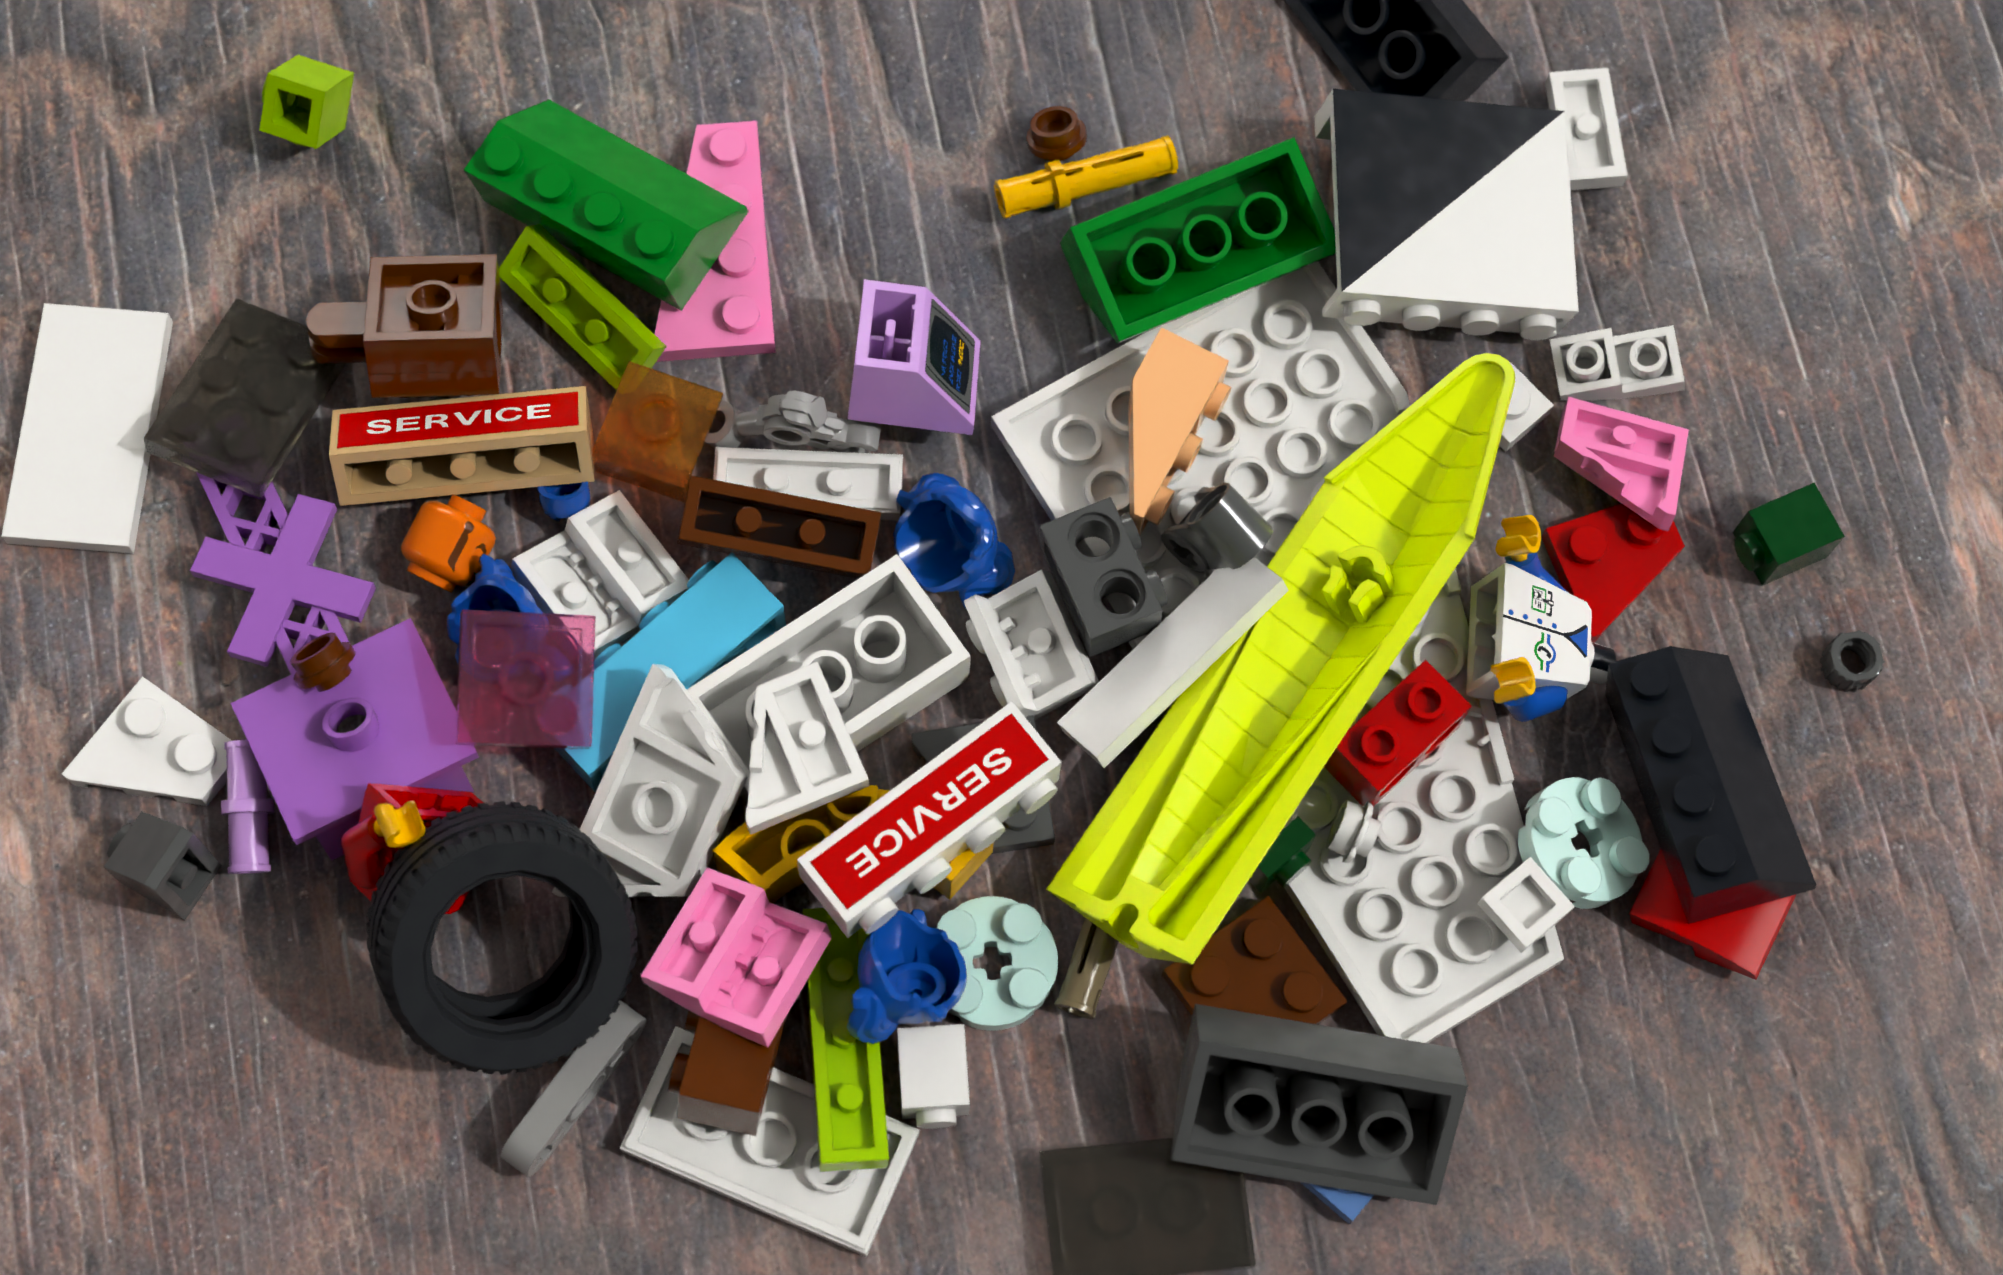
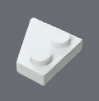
M818 661L756 686L748 806L746 807L745 816L746 826L750 835L869 786V778Z
M142 676L63 771L62 775L70 783L78 787L88 788V785L121 789L130 795L150 798L160 795L172 797L177 802L208 806L227 783V759L224 743L232 740Z

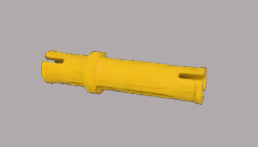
M1166 135L1160 139L1061 164L1059 160L1046 162L1042 170L1004 180H995L994 192L999 211L1004 219L1054 205L1059 210L1070 207L1071 200L1168 174H1177L1178 158L1171 138Z

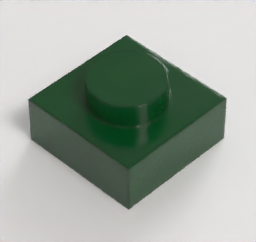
M1299 816L1280 832L1250 877L1249 881L1260 893L1275 880L1282 887L1287 886L1312 862L1306 853L1309 851L1316 834Z

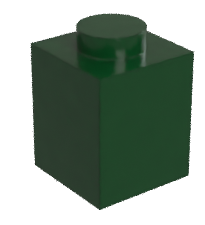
M1811 483L1749 510L1732 532L1735 536L1734 546L1739 560L1747 570L1755 572L1762 586L1827 558L1845 537L1815 483Z

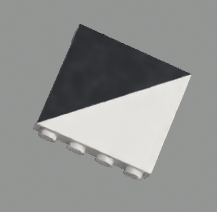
M1334 88L1331 90L1314 116L1315 138L1331 140L1337 290L1322 308V316L1342 318L1345 323L1355 326L1371 325L1379 321L1403 323L1405 328L1414 331L1430 330L1440 326L1462 328V331L1469 335H1487L1495 331L1520 333L1521 337L1529 340H1543L1556 336L1579 312L1565 111Z

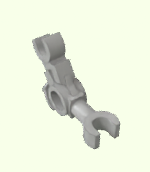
M793 390L788 391L787 394L770 397L768 404L759 405L756 411H740L727 401L715 400L707 404L706 411L718 420L725 421L724 426L718 432L702 435V441L714 450L715 447L737 448L747 436L764 435L773 442L785 445L805 444L822 450L831 448L836 452L864 453L865 449L874 452L878 450L881 426L871 422L839 418L837 413L827 411L823 397Z

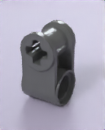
M1225 482L1217 487H1202L1194 496L1196 503L1178 525L1169 526L1161 535V540L1174 557L1197 572L1229 567L1237 569L1249 562L1263 549L1272 536L1273 527L1229 483Z

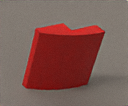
M1660 849L1629 915L1633 924L1692 946L1696 957L1757 980L1796 895L1688 924L1663 852Z

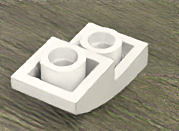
M1674 325L1613 336L1612 329L1607 328L1550 339L1560 400H1567L1568 396L1583 401L1613 400L1685 390V381Z

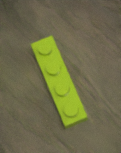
M824 908L803 909L802 915L826 923L832 935L830 942L806 981L820 1172L887 1168L889 1151L880 1042L875 1044L861 1042L852 1037L846 1027L849 1016L854 1010L851 1002L852 996L860 988L857 973L859 953L869 934H866L861 928L847 938Z

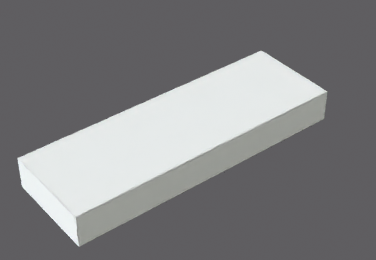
M715 447L713 480L882 512L880 520L898 521L901 517V506L897 503V496L899 491L902 490L903 455Z

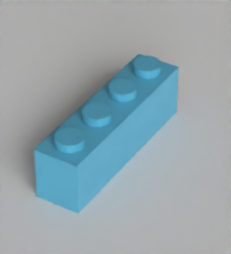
M732 552L720 563L712 560L699 568L688 581L687 587L689 589L671 605L665 601L655 606L640 622L639 628L641 631L623 646L615 643L606 648L592 663L591 674L574 688L571 685L560 688L543 705L542 712L544 714L537 719L543 737L594 792L598 789L652 664L665 665L671 668L687 690L786 626L784 605Z

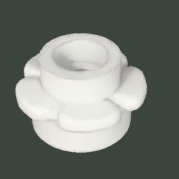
M1346 800L1338 811L1327 839L1326 848L1341 854L1343 857L1342 862H1351L1356 854L1366 858L1370 853L1381 826V821L1371 817L1373 805L1366 802L1365 806H1360Z

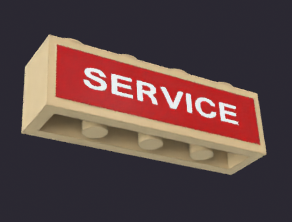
M586 386L333 410L329 459L340 506L449 496L452 494L459 495L593 482L594 436Z

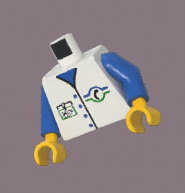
M1533 515L1502 519L1501 526L1505 531L1506 537L1497 540L1495 550L1497 555L1505 557L1506 563L1472 585L1470 598L1466 695L1474 698L1495 700L1498 704L1503 703L1512 717L1520 722H1527L1560 710L1566 699L1586 688L1589 681L1604 684L1607 682L1608 663L1616 661V655L1612 648L1591 642L1592 610L1588 603L1568 593L1541 565L1537 554L1541 545V530L1539 523Z

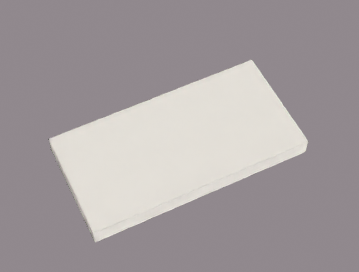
M44 303L1 536L7 544L134 554L173 321L168 313Z
M675 1026L619 1148L621 1152L867 1257L920 1130L886 1116L889 1151L887 1168L820 1172L814 1085L776 1068H773L756 1136L677 1118L678 1094L668 1092V1086L677 1052L689 1055L695 1034Z

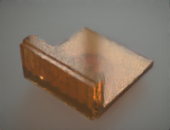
M629 361L592 449V459L596 473L685 503L690 476L693 473L723 398V393Z

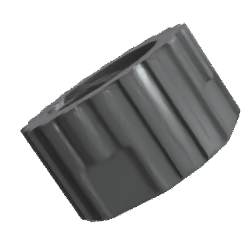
M1860 630L1840 633L1822 653L1823 657L1820 659V663H1822L1821 671L1825 674L1824 678L1831 685H1834L1836 689H1842L1844 692L1849 690L1857 692L1859 689H1865L1883 669L1882 665L1885 663L1880 643L1869 633H1864ZM1851 650L1855 652L1865 665L1864 671L1858 674L1850 672L1841 661V651Z

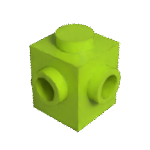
M296 55L267 74L262 90L263 108L259 131L286 139L296 145L314 149L319 148L346 128L354 72L301 55Z

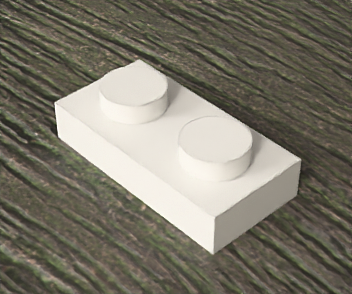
M1597 68L1549 72L1545 82L1549 109L1565 111L1570 191L1623 186L1628 174L1609 69Z

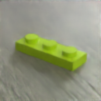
M540 224L525 227L499 267V277L622 396L637 391L667 347Z

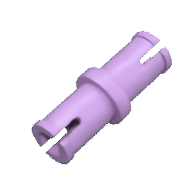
M227 741L224 743L227 759V800L221 801V815L228 816V874L271 872V865H269L268 814L274 813V799L267 798V782L248 741Z

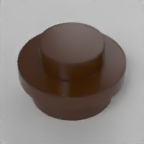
M1053 106L1039 111L1032 117L1026 139L1030 152L1036 157L1049 161H1063L1069 159L1084 147L1087 141L1085 124L1078 118L1074 110L1064 106Z
M333 632L321 635L300 648L291 658L290 663L296 670L294 681L300 689L316 687L319 692L329 690L341 683L351 673L352 669L348 664L355 657L356 651L349 642H341Z

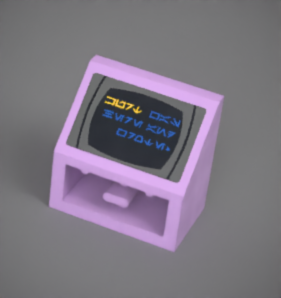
M864 279L847 420L973 435L980 340L926 287Z

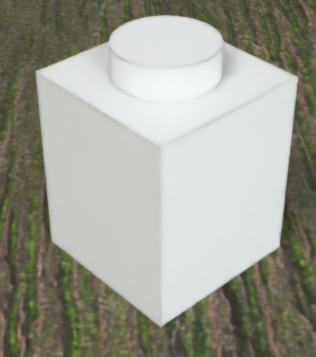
M964 1024L897 1028L902 1119L916 1118V1127L924 1129L945 1128L956 1125V1116L969 1115L970 1106Z

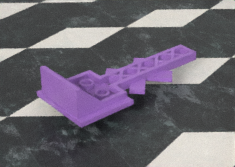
M241 416L182 442L229 541L227 543L205 537L190 572L193 577L253 593L227 652L230 657L267 667L276 646H278L291 675L232 702L231 706L295 844L299 845L316 836L331 861L344 855L341 839L347 830L359 823L368 783L474 792L462 765L479 758L411 618L352 645L356 651L355 657L348 664L352 671L347 678L333 688L323 692H319L316 687L300 689L294 681L296 670L290 663L293 655L313 639L331 632L335 633L341 642H349L338 617L361 623L376 589L373 582L313 566L336 514L337 507L335 503L298 494L288 515ZM236 444H240L243 451L232 473L208 466L206 458ZM253 473H254L256 479H252V478H251L252 475H253ZM243 495L265 500L256 523L233 517ZM276 523H278L280 529L274 528ZM243 538H247V539H248V541H247L246 544H245ZM267 544L274 546L271 554L263 552ZM295 605L310 609L304 624L288 620ZM324 623H326L329 631L322 629ZM290 638H291V639H294V640H297L294 646H293V644H292ZM353 715L366 716L364 722L355 730L347 733H337L338 726L347 717Z

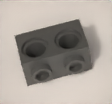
M1111 497L1040 525L1039 546L1089 657L1146 635L1161 623L1162 606L1168 604L1165 589L1155 569L1144 570L1135 551L1142 548V542L1136 525L1128 512L1119 516ZM1087 537H1098L1109 545L1110 550L1102 556L1089 557L1082 554L1076 545ZM1119 592L1130 596L1136 603V606L1128 613L1115 614L1108 611L1101 601L1107 595Z

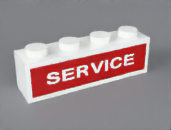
M1011 701L798 858L799 876L847 938L861 928L866 934L872 933L897 913L898 907L895 903L914 888L922 894L939 884L952 870L948 863L966 849L970 848L976 854L996 841L1005 831V827L1001 823L1021 808L1026 814H1030L1048 802L1058 791L1054 784L1059 780L1062 762Z

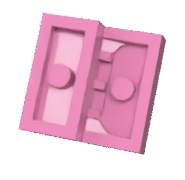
M706 868L640 977L643 983L689 1011L746 1039L769 1047L830 942L832 935L826 923L770 903L764 888Z

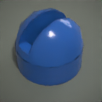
M588 482L537 487L540 504L545 514L555 521L559 522L561 518H569L590 505Z

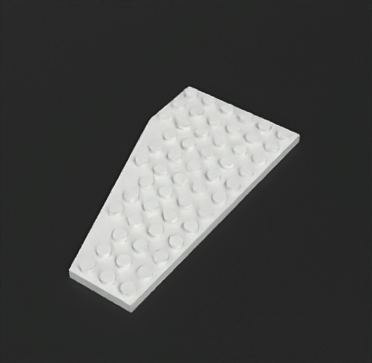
M1319 262L1147 331L991 416V427L1051 521L1109 497L1112 498L1120 516L1127 512L1129 513L1128 401L1132 379L1161 327L1229 360L1223 382L1232 387L1229 397L1215 421L1207 417L1204 418L1196 433L1197 436L1203 438V443L1192 466L1187 473L1179 469L1175 471L1167 486L1175 491L1168 510L1159 525L1148 521L1140 535L1142 548L1135 550L1144 570L1155 569L1165 589L1168 604L1162 606L1161 622L1216 570L1211 569L1205 572H1197L1187 567L1169 552L1161 540L1163 532L1169 526L1178 525L1196 504L1194 496L1202 487L1211 488L1225 482L1229 483L1273 527L1271 538L1255 556V558L1267 566L1325 482L1323 477L1410 406L1407 392L1363 327L1347 324L1342 318L1322 316V308L1337 289ZM1087 537L1076 545L1082 554L1089 557H1099L1110 550L1109 545L1098 537ZM1456 568L1351 727L1425 660L1472 705L1462 724L1373 807L1371 817L1381 821V826L1376 841L1366 858L1356 854L1351 862L1344 863L1342 862L1343 857L1341 854L1326 848L1331 827L1342 804L1348 800L1360 806L1362 805L1324 767L1284 826L1285 828L1299 816L1316 834L1309 851L1306 853L1312 862L1284 888L1375 1032L1381 1036L1422 1043L1433 1041L1564 960L1555 925L1521 953L1477 904L1487 892L1523 863L1518 847V831L1524 824L1512 785L1514 776L1493 701L1491 699L1474 698L1466 695L1469 626L1460 598L1461 586ZM1119 592L1109 594L1102 600L1107 610L1115 614L1128 613L1136 606V603L1130 596ZM1148 634L1131 640L1128 643L1134 649Z

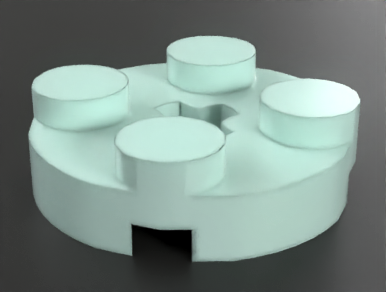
M1571 777L1558 780L1536 793L1528 801L1524 809H1529L1526 814V823L1518 831V847L1522 861L1524 862L1531 857L1569 900L1575 901L1572 904L1577 908H1596L1622 896L1633 886L1638 874L1646 870L1649 864V852L1646 845L1642 842V836L1636 819L1621 799L1616 785L1608 779L1595 778L1590 781L1580 777ZM1577 830L1587 838L1590 845V855L1586 849L1576 850L1573 846L1571 839L1578 834Z
M986 896L968 900L941 917L937 929L944 930L948 939L957 943L959 952L965 960L967 971L965 990L959 1002L949 1011L951 1014L960 1018L961 1022L972 1028L989 1031L1003 1030L1022 1024L1034 1014V1011L1043 1005L1055 984L1058 969V953L1051 931L1044 924L1035 908L1005 897ZM986 947H997L999 955H1008L1011 965L1001 968L999 979H987L985 969L974 968L973 959L982 957Z

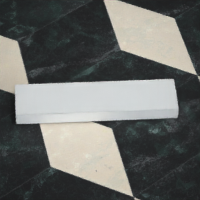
M1255 557L1237 569H1231L1230 567L1216 569L1057 722L1071 740L1105 768L1289 591L1283 579Z

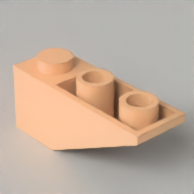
M1162 327L1132 379L1128 401L1129 513L1139 535L1142 534L1148 521L1159 525L1175 494L1174 490L1167 487L1177 469L1185 473L1189 471L1203 443V438L1196 435L1205 417L1213 421L1218 418L1232 387L1223 383L1229 360Z

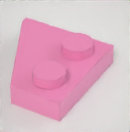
M1568 396L1561 414L1554 457L1658 529L1669 531L1676 515L1689 429Z

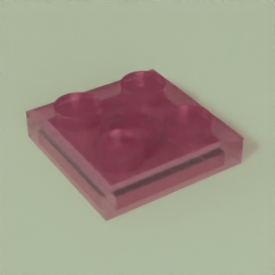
M462 610L460 613L456 745L590 749L592 747L595 616Z

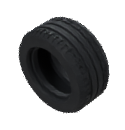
M504 801L494 802L493 805L478 803V806L473 808L469 805L461 808L462 811L456 813L454 810L446 813V817L441 820L439 817L433 820L430 827H425L426 832L419 840L406 845L403 849L399 848L392 855L394 858L392 862L386 864L384 868L385 874L380 876L376 883L377 890L372 893V906L369 907L367 913L369 922L366 923V931L368 934L367 949L370 953L369 958L374 975L393 1017L399 1022L405 1034H409L410 1039L418 1046L421 1045L423 1050L429 1055L435 1054L436 1059L445 1063L449 1061L452 1066L459 1069L466 1067L467 1071L477 1072L481 1069L486 1074H494L498 1071L500 1074H509L512 1070H515L516 1073L526 1072L531 1067L535 1070L543 1067V1063L547 1061L551 1064L558 1061V1057L562 1055L567 1057L573 1053L572 1049L576 1046L580 1048L587 1043L586 1040L589 1037L593 1038L600 1031L598 1027L605 1025L611 1019L610 1014L615 1013L620 1005L618 1000L624 998L628 990L626 986L631 983L633 975L631 969L635 968L637 960L634 955L638 952V942L635 939L637 937V926L634 923L636 917L631 908L630 897L610 863L595 843L584 832L582 833L577 826L569 823L566 818L559 815L555 816L551 811L544 808L539 810L537 806L528 804L522 806L521 803L517 802L505 804ZM522 876L548 882L568 897L570 929L562 954L543 977L521 990L485 997L458 991L434 974L431 947L439 921L462 894L487 880Z

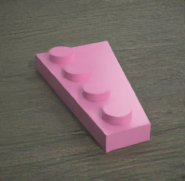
M757 121L696 125L687 175L745 205L749 212L683 310L680 311L661 300L654 335L667 347L657 362L776 353Z

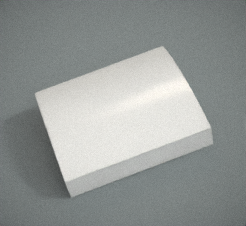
M620 490L570 516L564 531L514 557L510 566L515 579L527 588L533 596L536 605L544 613L547 621L582 667L595 660L609 646L615 643L621 644L640 630V622L655 606L665 601L671 605L689 589L687 587L689 579Z

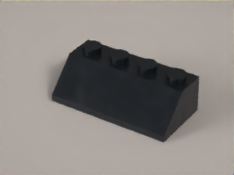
M1285 0L1356 91L1465 101L1509 58L1463 0Z
M1669 646L1608 663L1605 695L1688 924L1814 890L1816 888L1815 879L1729 656Z

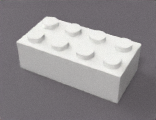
M896 554L691 686L687 691L748 776L740 793V796L748 806L756 686L818 661L858 752L968 680L971 655Z

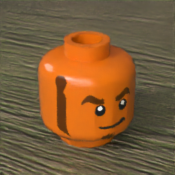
M454 494L451 495L447 505L436 500L424 502L401 545L403 556L410 561L406 571L450 593L453 592L456 585L461 587L472 585L475 582V574L481 570L480 558L483 554L490 555L496 541L493 530L482 523L487 511Z

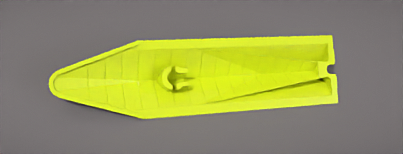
M1485 353L1465 360L1323 477L1325 482L1267 565L1269 569L1283 579L1289 591L1173 702L1046 890L1125 947L1146 958L1193 965L1474 541L1515 385V372L1507 359L1498 354Z

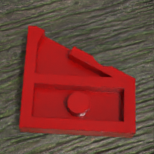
M1623 504L1548 527L1541 536L1562 587L1568 593L1586 601L1592 610L1591 642H1596L1603 635L1605 630L1672 563L1685 547L1674 520L1669 531L1661 530Z

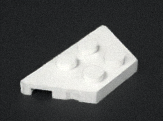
M652 664L579 829L595 843L610 863L629 897L690 896L710 863L713 849L718 845L748 777L671 668L665 665ZM553 888V894L559 897H567L556 888Z

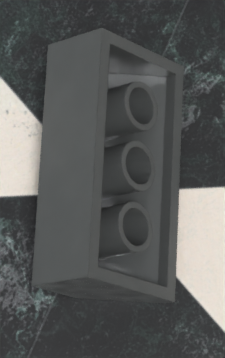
M1195 1004L1181 1063L1171 1159L1172 1161L1437 1205L1468 1089L1458 1049Z

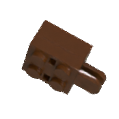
M497 254L370 257L367 301L318 303L308 312L306 325L312 356L321 364L366 363L372 398L493 395L500 392L503 305Z

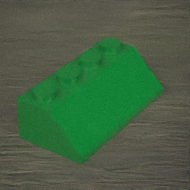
M549 99L498 120L464 168V172L483 200L528 226L540 224L560 244L680 311L683 310L749 212L745 205Z
M1294 137L1069 228L1060 242L1083 299L1117 344L1336 254L1334 227Z

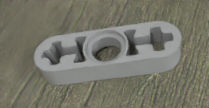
M618 1000L620 1005L616 1012L610 1014L611 1019L605 1025L598 1027L600 1031L593 1038L589 1037L585 1045L576 1048L505 1143L500 1157L529 1178L534 1175L547 1161L643 1032L647 1019L621 1000Z

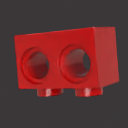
M1425 660L1347 731L1324 768L1362 806L1369 802L1374 807L1460 727L1472 705Z

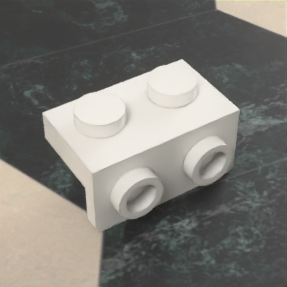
M1041 569L988 599L975 594L964 600L965 607L971 618L966 621L967 632L979 652L986 654L995 673L990 678L991 687L1002 707L1012 701L1025 717L1034 715L1036 720L1089 692L1099 682L1050 572Z

